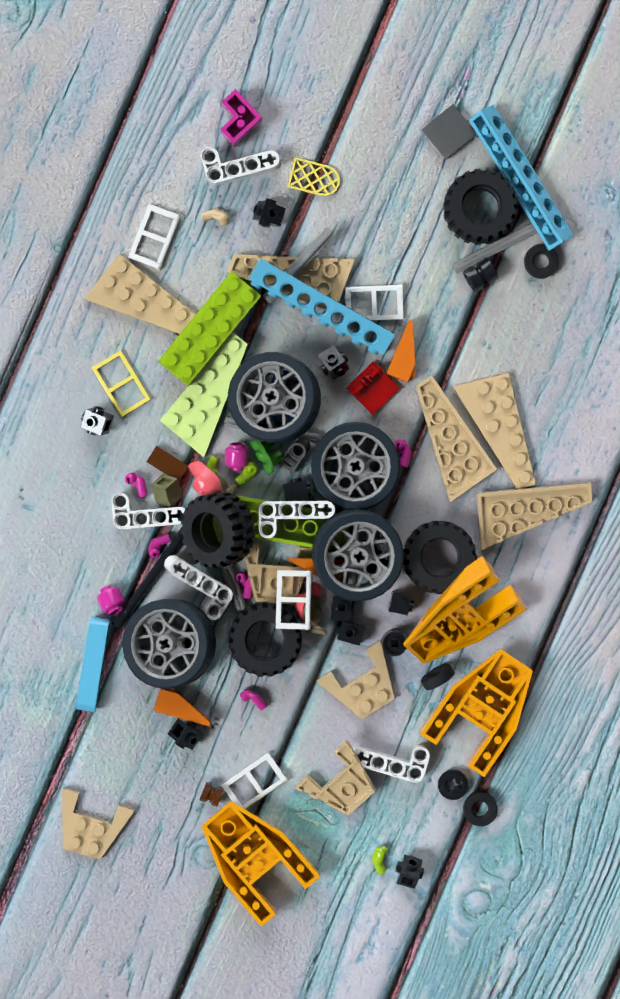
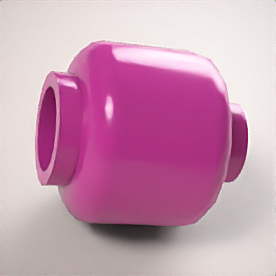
M232 442L225 449V464L232 468V471H243V468L248 466L250 462V449L243 442Z
M110 585L103 587L100 590L101 593L97 596L102 612L111 616L122 611L125 600L120 589L117 587L111 588Z

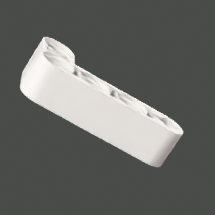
M207 147L201 153L207 180L213 186L271 172L279 166V156L272 150L225 163L220 162L215 148ZM208 153H213L216 156L211 162L205 160V156ZM268 157H272V159L274 160L273 165H270V163L267 162ZM259 159H262L263 168H261V162ZM249 162H256L258 166L255 170H249L247 164ZM231 167H237L239 169L238 174H229L228 171ZM212 172H219L221 176L218 180H212L210 174Z
M117 493L112 498L113 522L119 529L181 524L179 518H172L173 522H169V510H172L171 514H177L178 510L184 513L186 509L184 507L131 511V500L127 494ZM119 496H123L126 499V504L123 507H119L116 503V499ZM160 511L166 514V520L163 523L158 522L156 519V515ZM140 513L147 516L145 524H140L137 521V516ZM121 515H125L128 519V523L125 526H121L118 523V518Z
M329 501L264 502L259 507V533L264 538H272L276 534L277 519H327L333 516L335 507ZM268 504L273 507V513L270 516L263 514L262 508L264 505ZM286 504L291 505L293 508L292 514L288 516L284 515L281 511L282 507ZM304 504H309L312 507L310 515L306 516L301 513V507ZM314 504H318V508H323L324 504H328V507L332 509L328 512V515H324V512H318V516H314ZM265 524L272 525L274 530L271 535L263 533L262 527Z
M169 556L164 563L166 570L173 576L206 594L201 604V610L209 619H219L232 600V590L224 583L178 556ZM175 564L179 565L181 567V571L173 566ZM194 571V576L188 579L189 573ZM209 580V585L203 588L204 583ZM225 589L224 594L219 596V592ZM215 606L214 610L209 613V609Z
M420 744L413 747L409 761L358 746L353 749L357 755L363 752V756L367 758L371 754L369 764H367V759H360L364 768L414 783L420 782L423 779L430 758L428 749ZM424 750L426 752L425 757L422 759L416 758V752ZM381 757L384 760L383 764L375 766L373 764L375 758ZM400 763L402 768L400 771L395 772L391 769L392 765ZM414 768L420 770V774L417 777L410 775V771Z

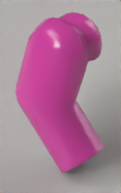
M397 440L394 445L401 455L400 466L408 468L412 450L406 441Z
M131 472L127 474L125 481L127 484L137 488L138 497L147 496L145 479L136 473Z
M168 533L151 540L148 548V554L151 558H158L162 545L171 542Z
M240 572L236 575V580L244 587L243 598L252 599L253 592L248 573Z
M246 688L240 693L243 701L246 702L251 699L260 711L267 707V703L253 690Z

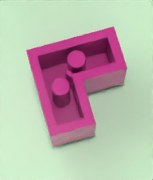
M236 89L221 102L222 107L232 119L220 131L233 147L237 146L262 122V117Z

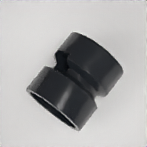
M487 258L479 261L476 264V268L471 266L463 271L467 283L475 293L483 289L485 283L491 284L499 279L495 268Z
M392 629L385 632L382 636V647L390 656H399L407 649L403 644L406 638L402 632Z

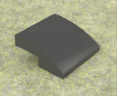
M454 104L422 129L445 160L477 135L476 131Z

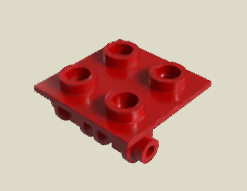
M374 362L346 387L372 415L400 389Z

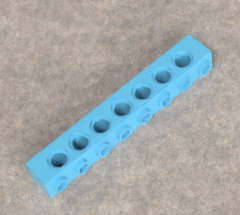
M491 105L484 108L469 119L471 125L505 180L508 179L511 182L509 185L515 189L516 198H518L519 203L548 250H552L573 237L572 231L495 106Z
M260 257L248 277L252 281L250 284L258 289L264 287L269 290L267 294L276 299L280 296L285 299L284 303L292 308H295V306L301 308V313L310 318L312 315L319 318L318 322L325 327L329 325L335 327L334 331L343 337L345 334L351 336V341L359 346L362 343L367 345V350L375 355H378V353L384 355L395 336L389 330ZM270 274L276 278L272 285H268L265 282L266 276ZM285 284L292 285L291 293L284 294L282 292ZM302 294L309 295V300L305 304L299 302V297ZM319 303L326 305V309L322 313L316 312V306ZM338 312L342 313V320L334 322L332 319L333 315ZM352 322H358L359 328L355 332L349 330ZM370 331L375 332V338L372 341H367L366 334Z

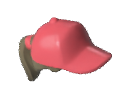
M195 461L188 465V468L195 477L193 488L200 495L215 492H229L233 495L236 489L240 487L236 483L228 485L225 478L217 475L214 470L209 469L200 461Z
M312 581L311 630L305 631L327 636L326 629L320 625L322 619L320 607L322 602L320 599L321 587L318 583ZM306 592L300 593L296 597L306 598ZM295 602V612L303 621V624H305L306 603Z

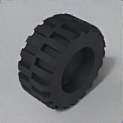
M479 168L474 169L472 172H465L462 176H458L451 184L444 198L443 216L444 220L448 223L447 227L455 233L454 236L458 239L462 238L465 243L469 244L471 242L474 245L490 244L500 239L511 228L518 212V198L515 197V189L509 185L511 182L508 179L504 180L501 177L502 174L498 172L496 174L492 173L490 169L483 171ZM473 190H485L491 193L498 203L497 215L488 224L478 225L472 223L463 213V200Z
M215 492L196 497L195 500L188 504L183 513L185 516L181 519V524L183 525L180 529L184 538L182 540L183 544L187 546L188 554L193 555L192 558L197 563L200 562L204 567L216 569L240 562L249 554V548L253 546L254 541L252 539L255 537V531H253V526H255L254 520H251L250 516L252 514L249 509H246L247 505L243 501H239L240 498L236 495H232L229 492ZM214 516L219 520L223 529L222 544L219 543L213 533L212 521Z
M447 521L424 523L415 529L406 540L405 547L403 548L405 572L419 588L429 593L442 594L468 565L477 560L475 544H473L470 535L454 523ZM436 539L449 541L457 551V563L453 570L445 575L431 574L422 563L421 556L424 547Z
M255 603L242 610L234 619L229 631V649L233 659L236 660L240 668L259 677H271L285 672L298 658L302 646L301 629H281L284 641L280 651L271 657L257 656L248 646V632L255 624L262 621L276 624V603ZM281 607V623H298L297 619L288 609Z

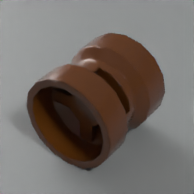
M206 782L199 800L202 802L209 800L212 806L217 807L224 789L220 787L214 788L212 784Z

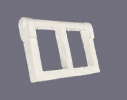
M148 204L128 258L161 270L181 216ZM151 212L173 219L167 238L145 231ZM142 235L164 243L157 262L136 254Z
M402 284L345 287V306L350 309L351 292L371 291L372 315L364 316L369 320L403 319ZM397 290V314L377 315L376 291Z
M277 570L276 629L311 630L312 571ZM282 576L306 577V598L281 597ZM281 602L306 603L305 624L281 623Z
M267 752L221 786L234 803L247 809L288 780L269 752ZM267 760L279 777V780L263 791L250 771ZM246 774L259 794L242 805L229 785Z

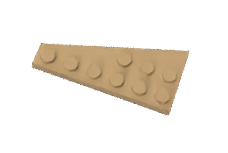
M120 254L84 298L86 301L180 334L196 315Z
M509 373L453 386L454 391L461 399L515 488L520 489L536 485Z
M431 375L415 387L449 502H451L496 471L497 468Z

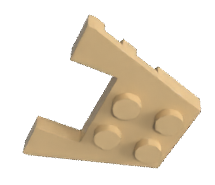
M253 544L252 548H249V554L244 557L255 602L276 603L277 570L306 571L297 565L296 567L258 564L259 544ZM298 547L297 557H312V548ZM282 576L281 597H296L304 577ZM281 602V604H294V603H295V602Z
M380 641L365 649L375 667L350 683L341 687L331 671L316 680L361 719L366 718L395 699Z
M346 739L334 750V754L347 765L323 787L307 774L296 784L295 789L300 792L302 790L310 794V797L318 798L326 802V805L349 815L375 792V787L350 742Z
M63 787V849L100 860L135 809L118 804L113 822H106L74 812L80 792Z

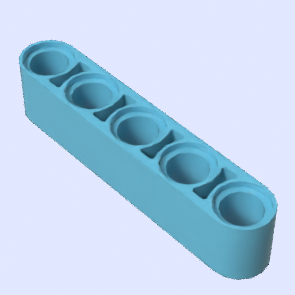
M90 618L76 702L77 710L96 712L110 628L109 619Z

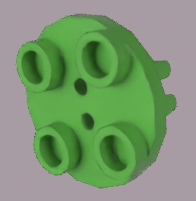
M258 439L250 441L255 451L254 454L259 463L262 462L264 464L263 468L266 473L270 475L275 472L274 465L283 460L280 450L270 453L268 451L275 447L274 443L260 442Z

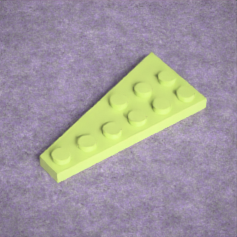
M234 332L231 333L160 420L203 457L207 453L210 441L226 404L230 381L241 365L248 347V343Z

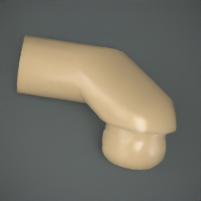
M218 208L201 213L204 222L215 219L219 221L221 226L229 223V215Z

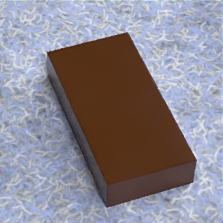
M158 446L154 448L146 461L166 475L177 478L178 482L188 469L187 464Z

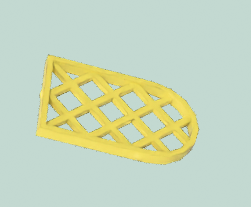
M295 157L287 188L317 196H329L337 191L340 178L337 171L330 166ZM299 161L305 162L306 164L301 166ZM295 163H297L299 168L294 171ZM311 164L317 165V166H320V167H318L317 169L314 170V168H313V166H312ZM309 165L312 171L306 174L303 168ZM322 168L325 175L319 178L316 171ZM325 168H328V169H330V170H332V171H330V172L327 173V171L325 170ZM299 170L304 174L300 179L295 175ZM334 172L337 179L332 181L329 175ZM314 173L317 180L311 182L308 176ZM292 175L296 179L293 183H291ZM327 177L330 183L324 186L321 179ZM306 178L309 184L303 187L300 181ZM319 181L322 188L316 191L313 184ZM298 183L300 188L294 187L293 185ZM332 185L334 190L328 193L326 188ZM311 186L313 191L306 190V188ZM324 189L326 194H321L318 192Z

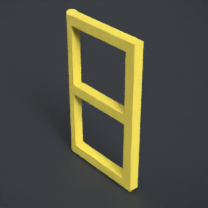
M121 350L96 366H92V370L121 418L151 400ZM120 356L131 376L108 389L97 369ZM134 379L145 399L122 412L111 392Z

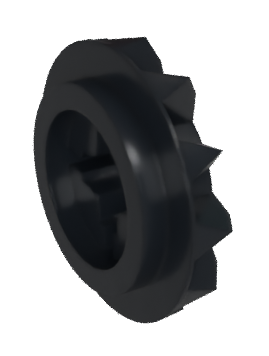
M450 769L442 773L438 779L439 792L444 798L449 800L462 798L468 790V780L464 773L459 770ZM455 777L456 784L461 787H454L451 791L450 785L445 782H452Z

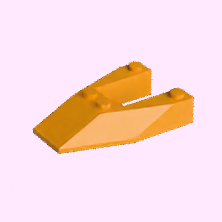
M481 556L468 565L431 605L403 644L425 664L480 642L526 611L527 608L519 593L511 585L502 589L476 608L470 603L471 600L499 582L492 565Z
M499 649L450 688L419 730L420 735L437 745L456 715L460 714L487 732L466 763L468 767L485 777L517 730L533 670L502 649Z
M229 801L201 825L224 884L261 927L276 915V908L254 882L281 860L305 889L320 878L318 869L282 831L233 801Z

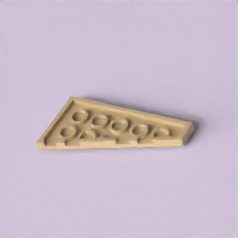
M234 254L227 273L229 274L232 271L239 278L252 282L248 277L259 257L284 272L298 257ZM314 257L295 278L339 302L355 259ZM272 274L265 278V282L268 285H272L276 280ZM289 284L282 292L284 294L291 293L292 285ZM302 294L299 300L307 303L309 295ZM319 303L316 306L324 310L326 309V305L324 303Z
M591 483L476 493L480 550H484L493 544L500 543L507 538L537 527L562 514L592 503Z

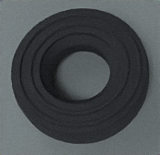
M545 244L534 245L527 251L524 257L526 271L532 277L538 279L550 277L555 273L559 265L557 252L554 249L549 251ZM538 254H544L548 257L549 264L544 269L537 268L534 264V259Z
M449 663L442 664L426 673L422 677L421 683L426 690H432L450 680L455 672Z
M474 792L464 801L463 813L465 818L475 826L489 825L497 816V803L486 792ZM477 802L487 804L488 811L485 815L477 816L474 814L473 806Z

